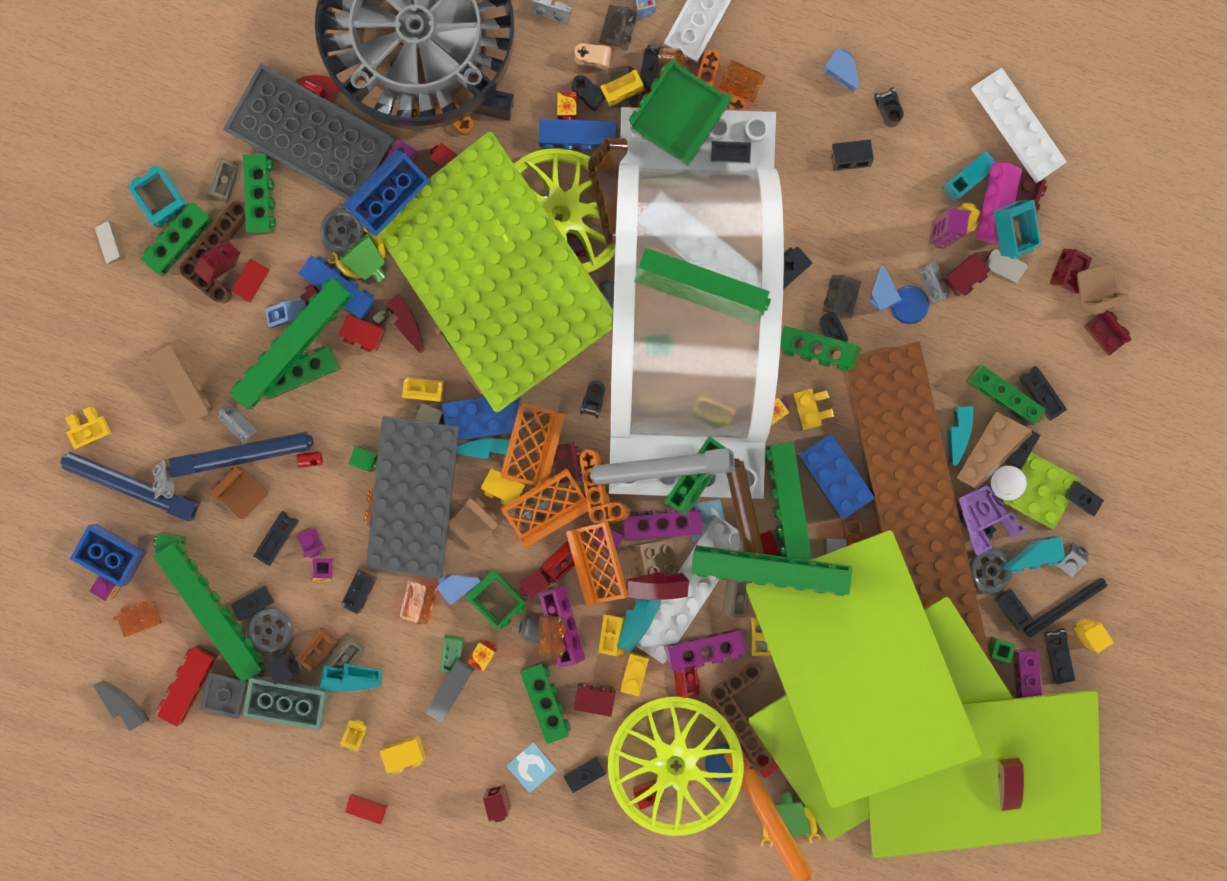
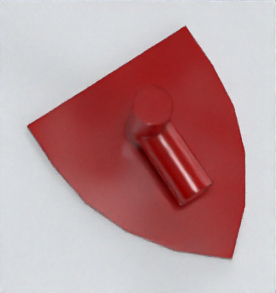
M308 75L296 79L297 84L331 103H334L340 92L328 76Z

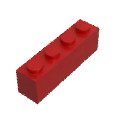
M198 645L188 649L184 656V659H186L185 663L177 669L175 682L169 685L166 691L168 693L166 699H163L157 708L159 710L157 717L176 727L184 722L218 657L216 654Z

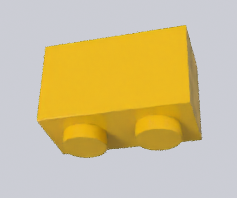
M490 468L481 487L484 490V495L492 499L496 496L502 499L501 503L504 505L522 495L526 484L501 478L500 471Z
M1081 619L1076 623L1077 626L1072 628L1083 646L1095 653L1101 652L1114 643L1103 625L1092 619Z
M633 651L629 653L620 692L635 696L640 695L649 661L648 655Z
M419 735L383 747L380 750L387 773L393 772V774L404 771V768L411 765L412 768L420 766L426 758Z

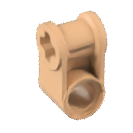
M580 43L574 50V60L581 66L606 70L609 69L612 49L604 45ZM581 52H585L584 57H581Z

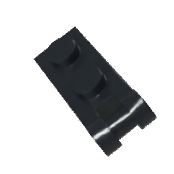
M1037 366L1032 367L1029 373L1019 376L1020 381L1026 386L1035 401L1046 409L1044 414L1049 421H1052L1067 410ZM1036 378L1039 382L1033 384L1031 380Z
M285 511L278 515L253 557L268 566L272 565L299 523V520L296 518L292 519L287 516L288 513ZM283 522L288 525L286 530L280 527Z
M1061 628L1056 632H1044L1054 683L1058 685L1076 681L1067 643L1066 630ZM1059 639V644H1054V640Z

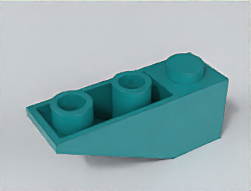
M985 151L942 187L943 191L954 203L987 176L991 171L992 163L996 162Z
M1051 536L1034 540L1006 563L1003 569L1011 570V573L1022 572L1023 568L1026 567L1038 569L1041 568L1042 564H1047V566L1058 565V561L1066 560L1062 537Z

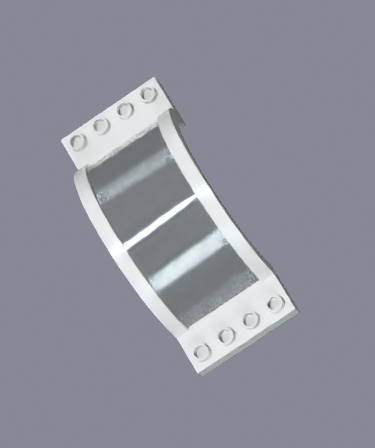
M621 107L620 138L627 140L628 151L619 163L610 464L697 454L710 436L726 448L732 450L734 458L744 461L752 498L764 499L765 442L769 435L775 403L783 305V207L780 179L776 168H774L776 112L726 110L690 165L687 166L630 129L629 118L634 111L638 112L640 108ZM711 142H751L750 163L711 162ZM645 247L770 291L768 298L771 299L768 310L761 316V319H757L752 324L634 282ZM726 473L715 474L700 497L732 498ZM681 476L610 483L609 494L668 496Z

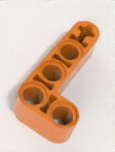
M584 450L580 455V464L591 521L596 524L608 521L610 524L626 520L630 515L629 506L619 502L610 503L607 484L596 485L591 480L590 474L595 465H604L602 455L597 451ZM597 492L600 493V499L598 501H596L595 495ZM618 507H621L622 509L620 516H617L616 510ZM600 511L604 513L602 520L599 519Z

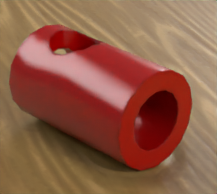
M321 451L297 454L298 467L323 465Z

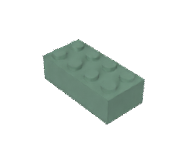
M254 675L249 678L243 717L320 730L324 726L330 691L319 690V686L288 680L274 685L271 677Z

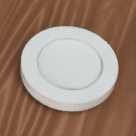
M1003 466L997 469L991 478V488L994 494L1003 500L1009 501L1021 497L1027 487L1025 474L1014 466Z

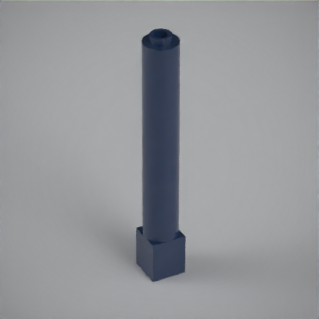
M301 432L169 458L172 477H181L309 451L314 442L312 435H308L307 432Z
M73 452L64 454L60 461L63 470L167 511L166 513L186 521L194 520L201 503L175 493L171 498H165L163 495H160L157 499H154L155 490H153L152 484Z

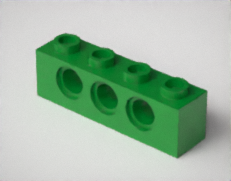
M266 154L242 155L246 232L251 235L274 234L276 218L273 217L275 199L272 198V190H274L275 185L273 178H271V171L274 169L273 160ZM259 171H263L262 178L256 180V174ZM263 190V197L257 199L258 191ZM264 209V216L258 218V211Z
M193 202L186 204L182 208V213L170 221L168 229L156 237V242L152 246L147 247L140 258L160 276H165L214 221ZM188 220H192V226L190 228H186V222ZM179 234V240L174 243V235ZM166 248V255L161 257L160 251Z
M785 325L781 335L780 350L783 351L782 354L793 357L796 354L800 356V359L811 362L812 359L817 360L819 365L829 367L830 364L835 365L837 370L848 372V369L855 370L861 348L858 345ZM800 341H804L803 348L797 349V344ZM822 346V352L815 354L816 347ZM841 351L840 357L833 359L834 352Z
M321 346L316 348L315 353L308 355V353L301 355L284 374V383L279 384L277 382L265 395L266 399L276 398L340 370L341 368L333 349ZM315 359L320 360V367L318 369H314L312 366ZM300 366L303 370V373L301 376L297 377L295 375V369Z
M983 365L976 366L966 380L972 387L1027 425H1035L1046 410Z
M709 436L697 454L705 453V451L726 449V447ZM702 473L681 476L664 502L687 516L715 474Z
M542 661L521 669L520 674L546 744L568 737L571 727L568 719L564 720L562 715L564 708L562 702L557 701L555 696L558 692L555 684L550 682L549 676H551L548 665L544 666ZM538 679L543 680L545 686L537 688L535 681ZM543 698H549L552 701V704L550 706H544L541 700ZM556 716L558 723L551 724L548 721V717Z

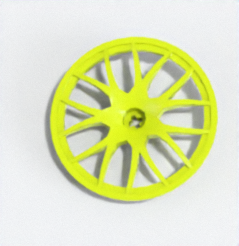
M559 148L539 150L522 157L514 163L520 173L530 168L543 182L548 196H540L536 192L534 194L565 240L567 241L566 234L572 233L583 243L590 259L589 262L582 264L588 273L593 272L610 261L615 255L616 245H608L598 257L594 258L588 237L606 243L605 236L589 228L582 221L585 217L600 219L599 211L596 210L598 208L596 202L589 204L579 202L580 195L592 186L591 180L579 186L580 167L589 171L588 162L590 157L576 151ZM553 161L552 178L550 179L535 165ZM558 161L576 165L572 187L565 193L559 186ZM555 217H561V222L559 220L556 221ZM504 234L502 237L505 242L509 241L506 234Z
M665 697L648 702L636 709L618 728L608 757V774L611 788L621 808L629 817L644 828L671 836L694 834L705 830L719 821L735 802L741 788L744 773V761L740 742L727 720L712 707L691 698ZM674 708L688 709L696 712L682 733L680 732ZM663 709H671L675 728V739L671 745L662 742L655 727L652 713ZM702 714L716 726L700 745L693 749H687L685 743L687 735L698 716ZM646 716L649 717L655 741L631 731ZM718 729H720L730 749L704 750ZM631 734L651 745L656 750L657 757L648 761L621 752L627 735ZM724 753L732 754L733 773H710L700 771L696 766L698 760L702 757ZM620 756L644 766L620 779ZM674 761H678V764L682 765L678 772L671 768V765H674ZM653 772L658 775L656 784L632 801L629 800L622 786L623 782L643 773ZM732 777L724 799L720 797L704 778ZM697 780L720 801V804L707 816L702 813L691 798L687 789L689 781ZM671 786L677 790L678 796L675 825L656 821L661 797L665 789ZM657 791L651 819L640 812L633 804ZM684 797L702 817L701 819L691 823L679 824Z

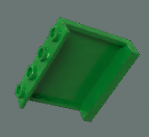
M673 58L670 63L667 61L661 72L663 74L660 79L656 78L652 83L650 94H645L640 102L641 107L638 112L634 111L630 116V129L689 166L730 105L733 96L728 93L724 95L676 64V59Z

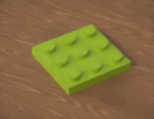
M1031 452L1022 468H1020L1027 479V487L1024 494L1015 500H1002V502L1054 530L1070 502L1064 496L1073 481L1080 483L1081 479Z

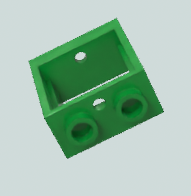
M495 568L465 596L497 630L500 627L504 629L512 621L510 617L514 613L518 616L526 608L524 606L526 600ZM495 578L518 601L500 621L476 597Z

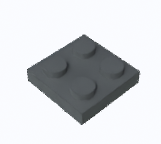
M212 671L209 672L200 710L238 719L248 680L242 683L239 678Z

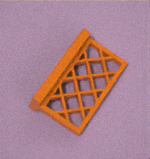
M520 402L500 477L533 486H539L547 481L566 414ZM525 408H529L533 414L527 420L523 416ZM544 413L549 414L547 422L542 425L539 416ZM536 420L539 428L531 432L528 424ZM525 427L528 435L520 439L518 435L519 429ZM541 431L543 439L537 444L534 435ZM530 438L534 446L526 451L523 442ZM520 446L523 454L515 458L513 454L514 448ZM536 450L538 458L532 462L528 454ZM526 457L529 465L521 469L518 461ZM515 464L518 472L512 476L507 475L509 467ZM530 468L533 471L531 481L527 480L523 474Z
M565 469L501 508V511L521 539L525 548L589 511L587 499L568 469ZM567 476L569 478L568 487L559 486V480ZM545 488H553L551 497L542 495ZM557 489L566 491L564 499L555 498ZM570 492L578 493L580 496L575 501L568 500ZM528 498H537L534 507L525 505ZM540 499L550 501L548 509L538 508ZM553 502L563 503L561 509L558 511L551 510ZM513 507L520 508L518 517L509 515L507 511ZM524 509L533 511L531 519L522 518ZM536 512L546 513L543 520H534ZM520 521L530 523L528 529L523 532L518 528Z
M608 521L567 531L566 535L586 606L629 597ZM601 527H603L605 534L604 538L597 534ZM585 531L591 535L589 541H587ZM595 539L601 543L599 549L593 545ZM604 547L609 549V557L602 553ZM590 549L596 553L594 560L592 559ZM600 557L606 561L604 568L598 564ZM610 565L614 568V576L608 572ZM595 568L601 572L600 578L597 577ZM605 576L611 580L609 586L603 582ZM615 584L619 586L621 594H617L613 590ZM600 587L607 591L605 597L602 596Z

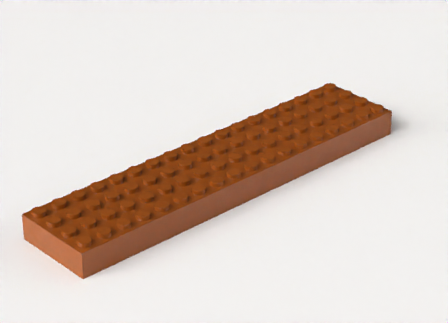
M919 341L860 354L855 370L848 369V372H844L869 490L875 497L872 503L879 534L886 531L893 532L923 608L926 609L940 599L948 597L991 663L921 343Z

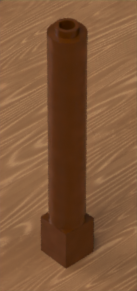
M734 458L735 472H728L726 475L744 552L764 554L744 461Z

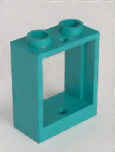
M161 166L151 167L147 170V174L142 177H136L127 186L150 223L157 228L182 213V208L188 204L167 171ZM160 176L176 200L156 214H153L138 190Z
M1034 200L1016 201L994 211L1001 256H1009L1010 259L1022 257L1021 254L1033 252L1034 248L1041 245ZM1014 216H1018L1022 240L1019 244L1016 242L1013 223Z

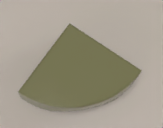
M387 307L372 318L376 323L382 324L394 312Z

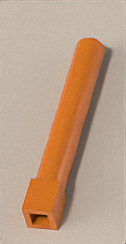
M742 750L744 773L741 787L793 879L795 881H809L812 879L810 875L813 873ZM726 753L723 756L733 771L732 754Z

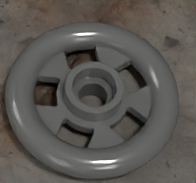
M345 208L329 212L324 217L320 226V236L324 245L329 250L339 254H344L364 237L366 233L363 226ZM343 216L344 221L336 223L335 218ZM352 220H354L357 225V227H355L354 229H352L351 225L349 224V222ZM328 226H334L333 234H328ZM342 227L345 228L344 234L339 233V230ZM354 234L356 239L353 243H350L348 239ZM336 238L343 241L341 246L334 244Z
M991 548L978 556L975 553L971 558L969 565L974 587L979 591L988 594L997 593L1009 584L1012 573L1011 570L1003 569V566L1010 559L1003 551ZM986 556L988 561L982 564L980 560ZM996 557L1002 561L999 566L994 562ZM989 567H991L992 569L990 574H988L987 569ZM981 569L982 577L978 578L976 570ZM1000 571L1004 572L1002 580L997 578ZM986 579L993 580V586H987Z
M263 608L256 612L249 620L247 635L257 650L264 653H276L283 650L291 641L293 626L290 618L283 611L277 608ZM270 615L271 621L264 623L262 617ZM279 619L284 623V627L281 629L276 623ZM255 626H261L260 634H255ZM268 627L272 629V634L267 633ZM280 633L284 637L280 642H277L275 638ZM262 639L270 640L269 645L261 643Z

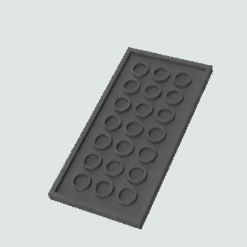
M260 63L223 129L225 132L346 200L380 167L395 141L388 134Z
M388 416L382 417L366 568L439 579L443 577L459 426Z

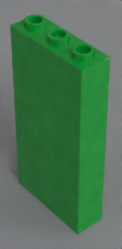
M646 247L634 282L752 324L757 319H761V316L768 310L771 299L768 298L770 292L768 290Z

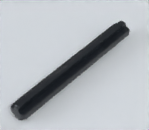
M1103 578L1094 581L1023 629L1028 637L1034 636L1107 588V582Z

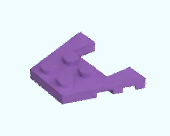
M987 485L959 498L977 556L993 548L983 529L1002 521L1012 538L1027 531L1024 525L1020 526L1014 520L1016 516L1012 512L1008 513L1002 506L1003 502Z

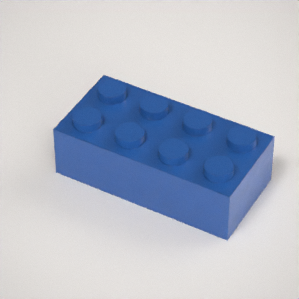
M396 149L342 206L369 233L377 236L430 180L404 152Z
M485 397L442 403L445 425L460 427L458 441L512 433L521 397L500 412H495ZM525 427L519 429V432L526 431Z
M827 434L797 455L839 519H845L875 498L832 434Z

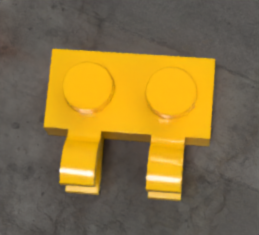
M812 389L793 393L803 430L822 426V419L834 416L832 409L818 412L816 401L829 398L827 390L813 394Z
M94 406L83 409L89 421L83 425H80V419L77 414L66 417V421L71 428L66 433L74 450L112 434L104 416L98 418V413Z

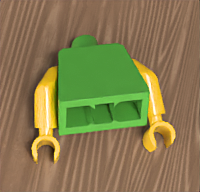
M365 228L364 230L367 234L342 256L332 253L336 256V260L333 262L328 259L330 264L335 265L347 277L354 279L363 278L366 280L372 275L377 282L382 281L386 277V274L380 268L385 264L386 250L384 242L378 235H372Z
M792 792L781 793L782 804L775 805L792 837L807 836L810 843H812V837L817 836L818 841H820L821 837L817 832L816 819L810 810L803 806L802 803H793ZM763 826L761 845L763 846V842L768 840L770 841V847H772L773 842Z

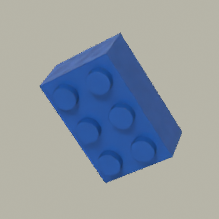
M92 524L87 526L70 559L115 585L122 587L130 583L147 551L98 524Z

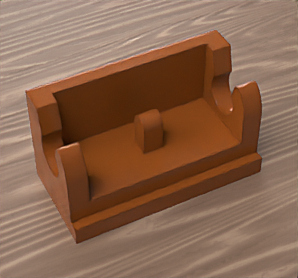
M323 627L309 641L295 660L309 671L311 669L314 671L339 640Z

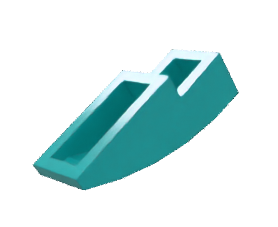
M973 406L953 408L954 427H947L949 465H957L968 445L973 424Z
M482 439L459 445L457 447V454L490 459L491 452L506 455L510 440Z
M636 600L634 611L627 610L617 647L631 652L652 624L661 600Z
M344 663L343 669L323 666L320 674L319 690L349 692L379 687L382 685V669Z

